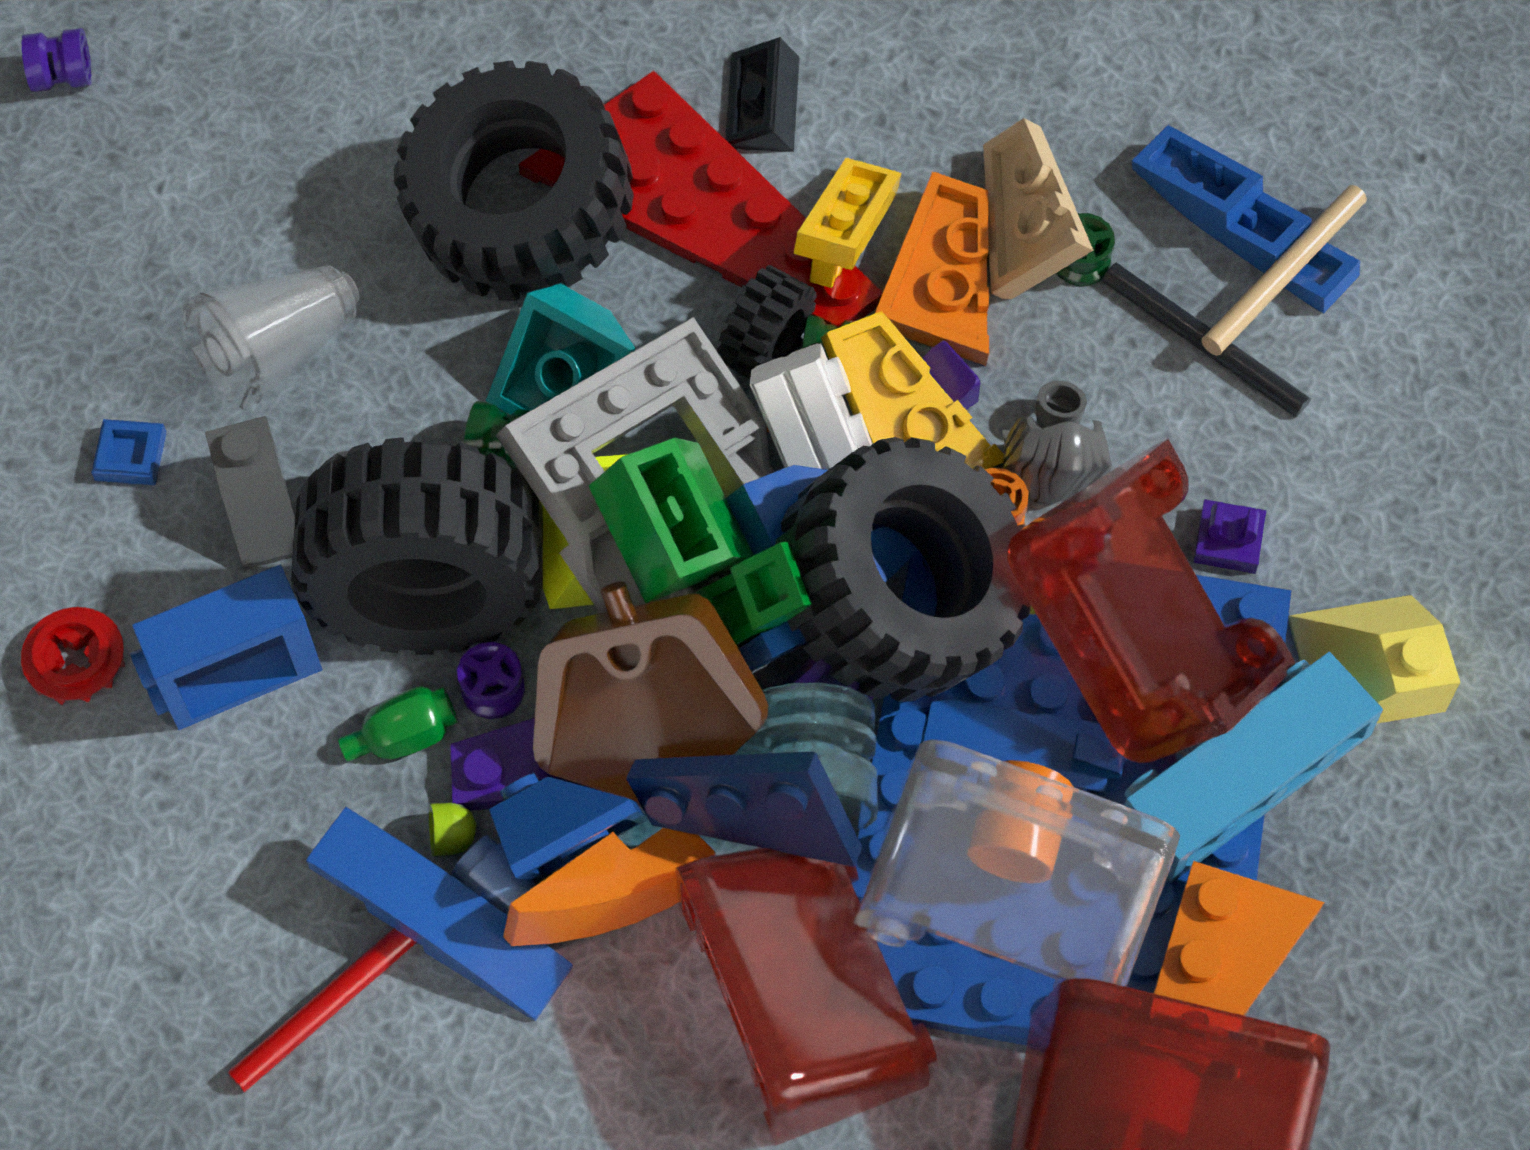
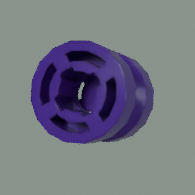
M82 28L66 29L57 37H47L42 32L22 35L23 66L28 86L32 92L51 90L58 83H67L72 88L90 86L92 84L90 51L85 32Z

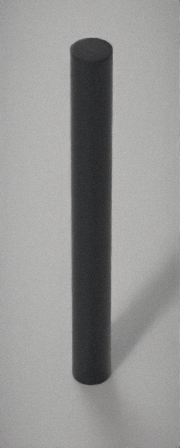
M1114 263L1106 272L1103 278V282L1294 417L1297 418L1310 403L1311 398L1233 343L1218 356L1208 352L1202 344V338L1211 328L1119 263Z

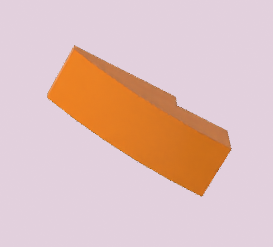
M666 828L660 829L630 850L612 832L510 903L503 938L511 946L553 944L592 937L635 924L674 906L703 886L707 881L716 852L700 835Z

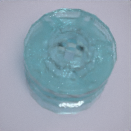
M792 683L762 690L768 703V717L759 731L739 749V755L816 751L855 833L868 828L877 820L878 814L877 769L869 762L875 756L876 735L873 733L875 731V704L865 694L848 687L825 683Z

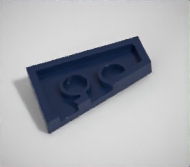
M816 751L635 759L626 777L652 826L855 867L862 850V845Z

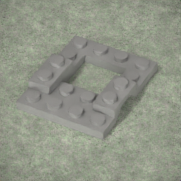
M694 317L507 424L496 434L513 462L568 541L569 545L560 552V555L600 613L607 612L600 590L614 582H626L634 606L645 604L588 487L604 472L593 453L674 406L708 456L707 461L725 497H728L745 483L774 473L769 461L766 423ZM731 570L655 601L686 594H696V591L731 574Z

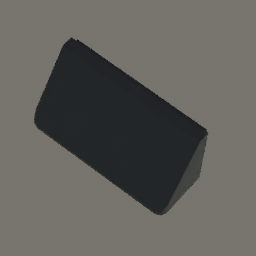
M781 37L731 53L725 140L736 150L794 151L800 58Z

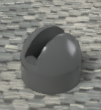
M1066 381L1046 383L1040 388L1035 404V418L1039 426L1043 429L1069 421L1080 424L1087 404L1086 396L1080 388Z

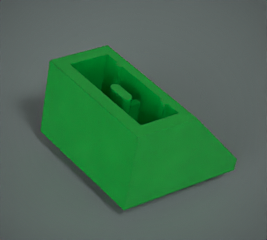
M672 438L620 457L588 486L645 604L727 572L731 567L754 556L698 442Z

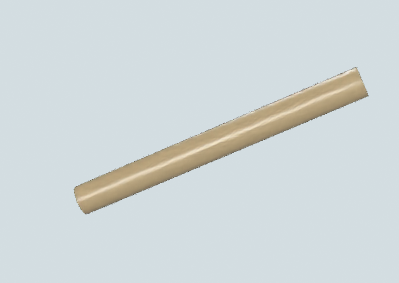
M1349 185L1202 338V344L1208 352L1213 355H1220L1362 207L1367 198L1359 187Z

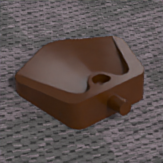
M619 581L606 585L600 590L607 612L575 618L566 622L541 651L537 673L533 752L539 767L550 775L639 803L626 779L635 759L733 755L764 725L768 717V703L762 689L720 616L708 599L698 594H686L634 606L626 582Z

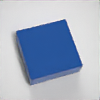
M103 419L91 471L94 480L156 485L167 433L164 424Z

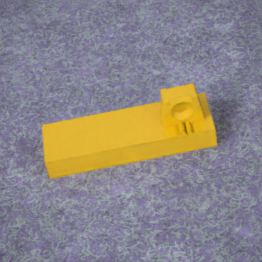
M850 158L844 159L797 232L794 254L813 259L810 282L832 288L837 275L841 274L842 268L853 269L860 254L865 249L896 196L901 178L900 172Z

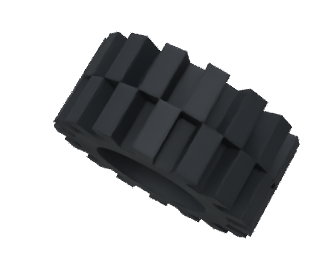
M771 265L766 266V269H760L757 272L756 278H751L746 284L745 294H739L735 301L737 307L733 313L728 314L725 321L728 326L720 334L719 341L722 343L717 348V353L726 366L750 379L751 370L756 366L779 357H787L796 346L799 347L804 339L801 335L806 328L808 316L815 311L816 303L813 301L816 299L817 293L814 291V288Z

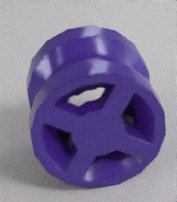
M486 642L470 648L461 657L457 667L458 683L461 688L462 699L472 713L486 719H499L513 713L521 705L525 695V684L522 676L521 662L513 650L504 644ZM497 684L503 686L502 689L498 688L496 690L489 691L488 693L485 692L488 687H492Z

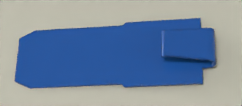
M948 698L931 703L922 748L936 758L991 768L993 764L999 761H1026L1045 766L1060 773L1071 782L1073 787L1105 793L1108 778L1119 779L1122 777L1127 742L1115 739L1117 729L1115 726L1046 713L1035 715Z

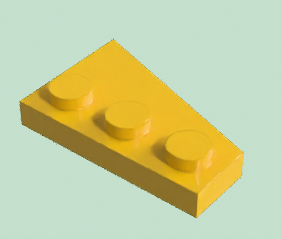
M882 311L827 332L821 337L829 359L838 356L845 369L851 392L845 394V397L853 415L862 414L873 444L880 439L897 437L906 442L911 437L934 442L936 451L947 446L965 455L964 463L972 469L979 465L985 470L1004 463L1003 452L995 443L992 445L988 443L971 423L970 419L973 417L958 400L953 402L930 375V367Z

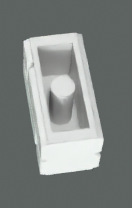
M816 343L790 353L787 357H779L758 365L751 370L750 387L785 468L799 465L829 470L863 445L870 447L873 444L862 414L858 413L851 416L843 398L844 394L851 392V388L839 357L828 360L822 344Z

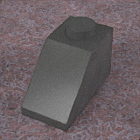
M262 416L206 431L205 435L218 486L244 571L292 558L295 514L267 417Z

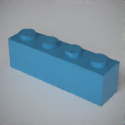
M1330 651L1311 665L1306 660H1301L1293 665L1279 678L1276 683L1278 689L1262 701L1256 696L1246 699L1227 717L1226 723L1228 725L1211 738L1206 732L1195 736L1177 753L1175 758L1178 762L1160 775L1155 769L1149 770L1135 780L1126 790L1124 795L1127 799L1119 824L1170 883H1173L1188 872L1193 861L1200 863L1372 735L1383 708Z

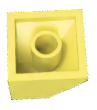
M1412 595L1288 616V623L1299 661L1306 660L1311 665L1330 651L1383 708L1377 724L1446 712L1461 683L1442 623Z

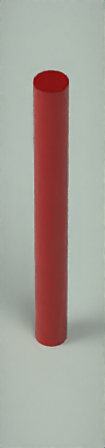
M393 928L227 1072L228 1075L245 1093L417 942Z

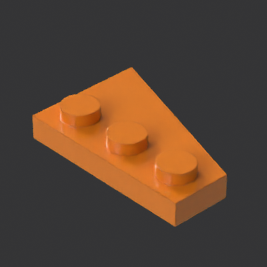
M932 171L875 313L882 311L905 338L930 347H934L945 340L960 357L986 366L989 356V335H987V311L989 308V287H987V256L989 253L988 190Z
M1193 861L1138 1048L1175 1059L1192 1068L1195 1074L1203 1076L1267 983L1276 974L1305 930L1309 928L1319 914L1325 902Z

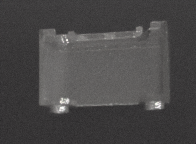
M940 740L923 741L919 745L901 784L853 924L867 928L866 932L872 939L893 947H904L907 940H919L923 938L926 932L932 933L1054 978L1053 991L1063 999V1008L1072 1014L1088 1019H1100L1102 1016L1112 1018L1119 1009L1178 847L1180 834L1173 826L1154 816L966 747Z

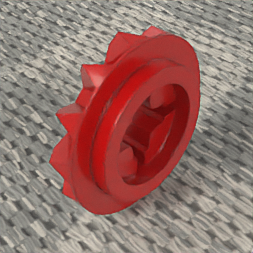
M86 607L64 608L41 619L28 633L21 651L22 670L27 681L39 696L43 694L53 698L61 705L66 700L76 699L89 703L92 694L104 687L112 689L114 676L119 668L125 667V642L116 624L105 614ZM60 643L65 648L69 646L75 651L86 645L84 654L90 666L88 668L84 666L80 668L72 663L65 669H62L65 661L57 644Z

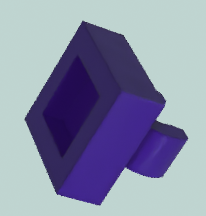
M1204 499L1193 563L1256 574L1259 565L1266 510Z

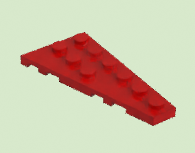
M654 70L604 104L605 110L610 112L633 175V179L629 183L634 193L632 210L627 215L622 214L627 225L626 229L694 264L697 261L721 273L722 278L739 287L746 286L751 278H756L757 272L760 269H766V266L771 265L814 288L817 297L813 301L816 303L815 311L811 315L822 317L826 324L839 325L844 320L858 321L877 308L883 292L856 266L852 270L842 268V272L840 275H837L832 288L810 282L813 259L794 254L797 232L806 220V217ZM539 149L518 164L519 173L535 183L540 181L553 187L562 172L565 158L557 153Z

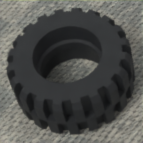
M512 60L493 63L494 70L482 73L478 67L462 73L464 80L452 87L446 82L432 94L435 101L429 107L424 104L419 106L410 119L414 127L413 132L405 131L397 148L402 161H397L394 166V184L399 191L397 201L402 214L428 259L435 263L443 276L452 283H457L461 280L465 289L476 295L487 296L490 288H492L499 300L517 301L520 299V292L536 291L565 281L567 287H570L583 279L580 271L587 265L591 264L594 268H597L609 256L605 246L607 242L617 243L627 226L622 214L627 215L632 210L634 193L629 184L633 179L629 159L611 114L605 110L603 102L590 86H581L577 76L563 69H556L555 73L551 75L549 67L545 63L526 61L525 68H516ZM535 148L548 150L565 158L562 172L555 185L544 197L529 207L506 214H487L466 207L469 189L477 175L490 162L506 153L520 149Z
M404 437L385 439L383 445L373 447L368 442L354 446L345 457L336 454L326 460L318 470L316 469L301 487V494L296 499L291 572L293 592L312 620L317 619L323 629L333 635L342 633L348 642L362 647L366 644L379 646L380 651L398 654L399 650L416 651L415 655H433L434 650L449 649L450 653L468 650L471 644L497 641L503 632L510 634L518 628L535 609L540 600V592L543 589L542 503L517 468L511 470V467L504 459L493 453L487 456L480 454L476 446L458 442L457 446L442 444L441 439L422 437V442H405Z
M897 437L880 439L870 447L863 445L798 494V501L788 507L781 521V530L784 534L776 539L775 545L780 542L789 543L811 602L810 606L787 622L792 632L797 629L800 630L807 641L803 649L815 662L823 659L831 666L828 674L845 686L854 681L860 683L858 691L864 695L882 699L890 694V697L897 702L916 701L924 695L933 697L1000 659L1003 651L1015 644L1023 631V622L1021 620L1027 618L1030 614L1033 592L1027 590L1026 586L1035 581L1034 558H1026L1025 547L1030 545V540L1025 525H1017L1011 513L1016 507L1006 492L999 495L990 483L994 478L979 465L972 469L964 463L966 456L952 448L945 446L941 450L936 451L934 442L911 437L906 442ZM873 523L889 527L902 534L915 545L925 558L936 586L937 607L935 617L922 614L904 604L894 595L882 579L876 567L871 547Z

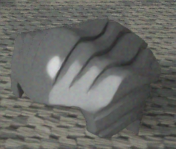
M1021 417L1015 422L1011 430H1002L1005 450L1003 459L1005 464L1003 468L1016 473L1025 482L1028 490V500H1034L1036 503L1053 504L1070 499L1100 481L1111 471L1110 453L1101 421L1092 420L1094 424L1093 431L1072 421L1058 423L1041 429L1036 425L1032 417Z

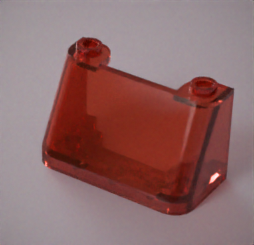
M1169 439L1143 450L1038 517L1015 534L1007 547V560L1013 575L1108 740L1119 754L1128 760L1138 763L1158 760L1230 732L1287 676V670L1296 664L1282 637L1274 627L1263 620L1246 618L1228 625L1223 624L1162 515L1170 512L1182 503L1189 491L1187 472Z
M755 848L704 857L675 868L679 906L689 931L696 930V941L700 951L706 954L750 1063L751 1078L755 1087L759 1088L767 1108L763 1115L775 1145L782 1144L929 1086L930 1075L928 1065L937 1062L935 1048L924 1024L912 1025L852 886V883L859 881L856 866H846L773 849Z
M1088 978L1067 979L1058 983L1031 1015L1011 1150H1309L1328 1075L1331 1044L1327 1039L1318 1034L1105 981Z

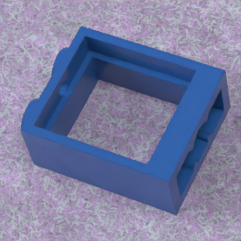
M281 564L132 625L141 646L140 649L130 652L144 689L148 692L157 715L159 716L170 711L178 730L323 670L305 617Z

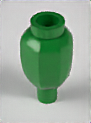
M422 686L415 687L394 695L373 707L365 716L362 728L338 738V743L347 762L371 752L383 759L400 758L421 751L441 741L447 732V727L458 723V717L444 687L434 691Z

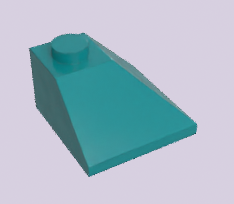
M557 284L529 292L526 295L486 401L495 404L499 409L508 414L513 413L518 408L532 411L634 352L635 346L610 310L565 285Z

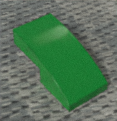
M780 542L730 568L731 574L696 591V594L708 599L714 606L737 648L745 645L760 634L782 625L811 605L788 542Z

